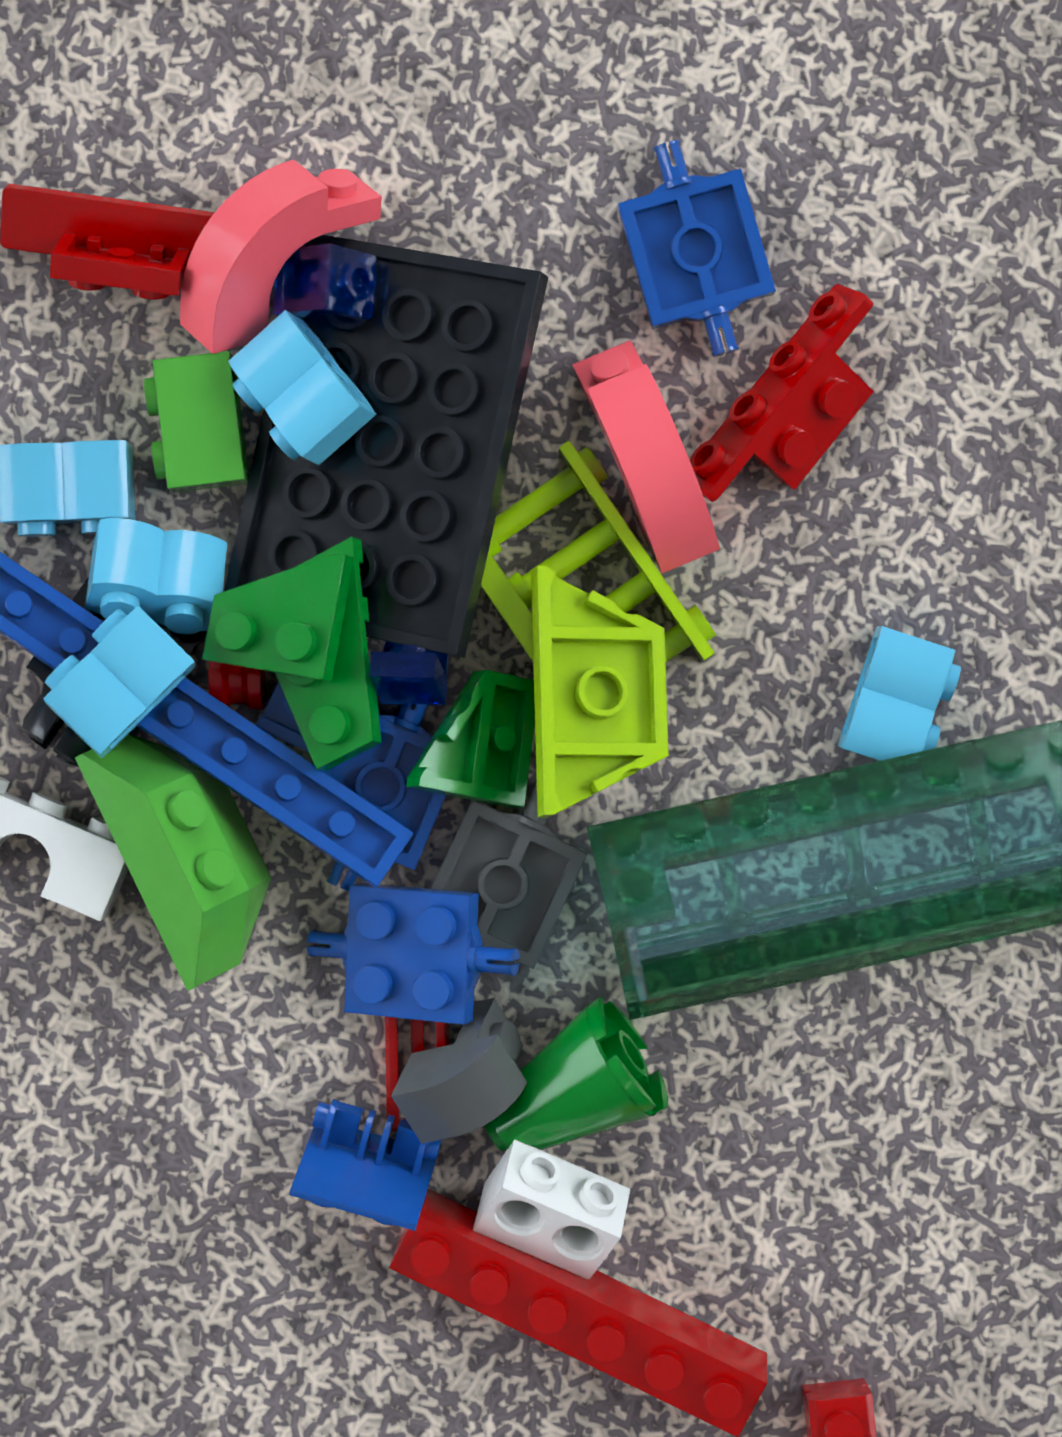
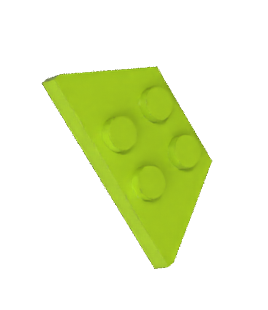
M537 566L531 571L538 818H549L669 756L664 628L639 614L623 612L614 601L593 590L586 593L556 577L557 571L548 566Z

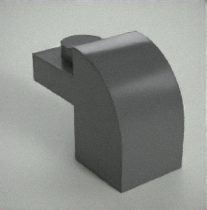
M495 998L474 1002L473 1021L462 1025L454 1044L411 1053L391 1097L421 1144L472 1132L497 1118L516 1101L527 1084L526 1079L516 1065L523 1048L516 1026L511 1021H508Z

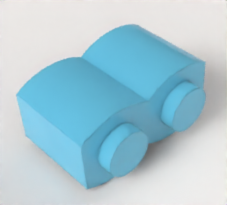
M284 310L228 361L238 376V379L233 383L234 389L255 412L259 413L263 408L266 410L275 424V427L269 431L272 439L294 461L301 456L320 465L376 415L369 402L338 366L333 356L302 319L287 310Z
M97 440L0 445V522L7 525H17L18 536L57 535L56 524L81 523V534H96L100 519L123 518L136 520L133 444L128 441Z
M100 519L93 541L85 608L101 614L107 619L119 608L128 615L139 606L154 622L166 626L172 632L194 634L199 631H208L214 595L223 592L227 542L201 532L188 530L163 531L151 524L131 519Z
M139 606L128 615L120 608L113 612L92 635L99 644L81 661L74 655L69 656L45 680V684L51 689L43 698L45 703L102 759L195 668V661Z
M877 626L837 746L915 772L919 760L929 763L936 749L941 731L940 726L932 724L939 700L946 702L951 700L961 672V666L952 663L955 650L884 626Z

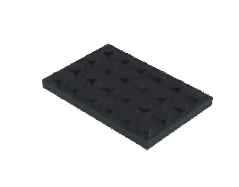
M328 235L318 236L301 246L297 256L286 310L302 319L333 356L338 366L360 390L376 415L326 460L317 465L301 456L294 461L279 448L269 433L275 427V424L264 409L224 591L294 568L342 541L355 537L360 539L362 543L363 563L359 564L362 596L367 597L369 622H365L366 637L465 658L549 277L541 271Z

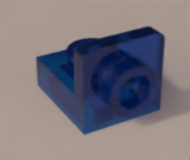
M334 244L300 247L285 262L275 279L273 315L279 316L284 310H287L299 318L337 314L358 320L371 319L374 311L376 257L372 254Z
M386 641L384 652H371L369 677L381 703L446 705L449 655L429 651L420 646L401 645Z

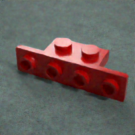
M7 184L2 191L0 243L2 247L7 249L50 254V278L68 280V284L76 289L96 291L110 286L132 289V293L140 298L159 300L165 299L170 295H179L191 251L203 228L215 212Z
M836 284L830 291L821 295L813 303L809 311V317L793 337L778 347L773 353L768 368L752 388L734 401L730 408L729 416L711 439L701 444L694 451L690 458V463L704 498L711 502L716 501L752 456L785 486L795 490L873 394L874 391L836 354L837 350L873 307L874 303L864 293L841 284Z

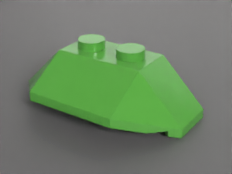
M127 735L103 759L93 750L75 757L187 991L241 964L272 877L229 788L167 746L137 736L133 738Z

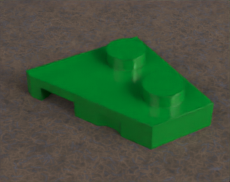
M335 553L214 595L202 659L332 682L355 558L346 554Z
M487 669L473 671L407 777L406 787L509 808L524 807L535 726L534 680Z

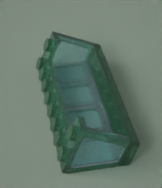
M1062 720L587 826L629 1020L1062 923Z

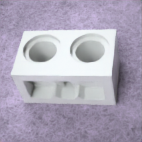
M514 1139L509 1149L506 1150L484 1183L473 1231L589 1280L621 1238L630 1188Z

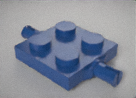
M680 140L669 141L668 148L674 167L671 164L666 143L653 148L657 155L664 184L648 195L618 203L617 209L651 328L656 329L684 320L704 321L713 352L712 355L713 357H718L725 353L719 330L721 331L727 354L739 350L728 314L741 304L774 295L776 289L741 168L712 177L689 176Z
M410 681L397 716L379 715L382 743L324 772L414 833L395 862L415 870L446 795L406 787L407 777L432 738L424 728L420 727L430 700L433 694H435V691L424 687L416 708L413 710L412 706L421 685ZM335 862L331 874L326 881L337 886L345 867ZM347 870L340 888L349 891V887L354 884L357 875Z
M368 883L352 884L349 887L348 924L344 933L311 930L307 938V943L329 944L307 946V953L310 957L320 956L343 959V966L346 972L344 1012L465 1025L473 1021L474 990L481 972L515 976L520 963L512 962L520 959L517 948L506 949L483 946L477 925L479 893L380 884L377 888H374Z

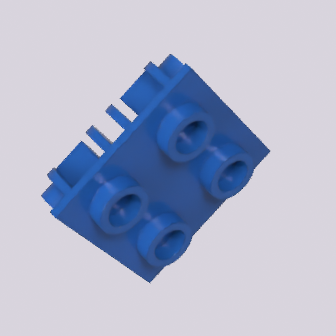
M333 1099L331 1105L319 1101L312 1123L313 1129L289 1195L311 1201L320 1207H333L374 1219L376 1222L384 1225H396L415 1231L436 1163L441 1140L421 1144L409 1123L403 1119L400 1120L395 1139L390 1138L395 1119L393 1115H388L382 1136L371 1133L377 1112L372 1109L369 1111L364 1131L359 1130V1125L364 1108L346 1104L337 1099Z

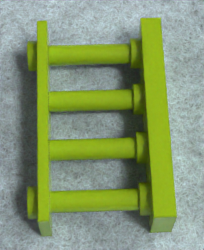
M570 440L559 447L558 453L568 467L496 516L481 587L530 659L533 661L532 613L529 610L532 608L531 571L533 569L522 576L517 571L507 578L493 557L503 551L500 546L501 543L582 488L604 520L537 566H548L557 571L556 577L563 579L619 541L640 573L605 597L614 601L620 610L627 613L655 593L676 624L665 632V662H668L690 646L700 661H704L715 654L708 641L716 637L713 628L696 605L685 610L604 492L600 483L608 479V476L588 447L577 452Z

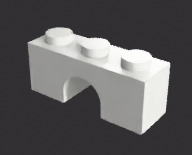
M0 777V847L14 834H26L37 839L45 847L50 858V873L41 897L98 921L108 918L127 874L128 867L105 820L92 817L88 826L65 817L69 806L58 800L33 792L30 800L26 801L7 793L6 790L10 781Z

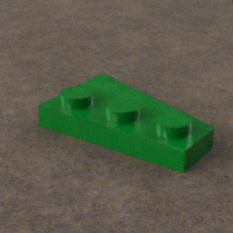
M350 537L297 565L300 566L335 553L346 554L355 558L332 682L275 673L317 770L327 771L382 743L374 664L369 663L365 622H369L367 597L362 596L359 564L363 563L362 543L360 539Z

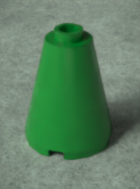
M603 997L589 1003L520 1070L527 1081L524 1090L507 1110L485 1125L489 1137L499 1150L505 1152L509 1149L514 1139L539 1150L548 1149L654 1116L668 1107V1094L660 1070L658 1069L648 1075L645 1061L639 1051L648 1048L630 1019L615 1003L608 1001L603 1004Z

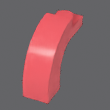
M294 159L278 164L253 177L224 201L207 222L195 242L184 271L181 286L180 325L212 354L247 345L269 324L271 290L279 271L290 256L305 243L318 236L380 220L382 196L348 169H328L315 177Z
M629 340L572 364L580 387L612 452L633 506L638 525L661 574L720 550L707 505L679 433L647 364L643 365L632 341Z

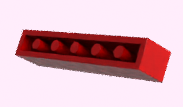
M428 1188L416 1230L404 1229L392 1257L390 1269L727 1433L739 1437L767 1385L766 1352L596 1270L588 1280L473 1231L477 1215L476 1211Z

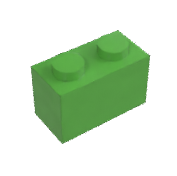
M230 351L152 360L154 377L144 379L149 416L159 415L162 437L161 441L152 442L155 475L157 480L167 479V488L174 493L248 484L249 470L240 396L233 387V383L238 378L228 362L233 357Z

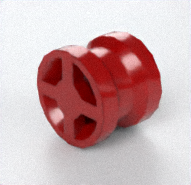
M209 661L210 695L228 707L231 704H245L250 710H264L266 699L265 671Z

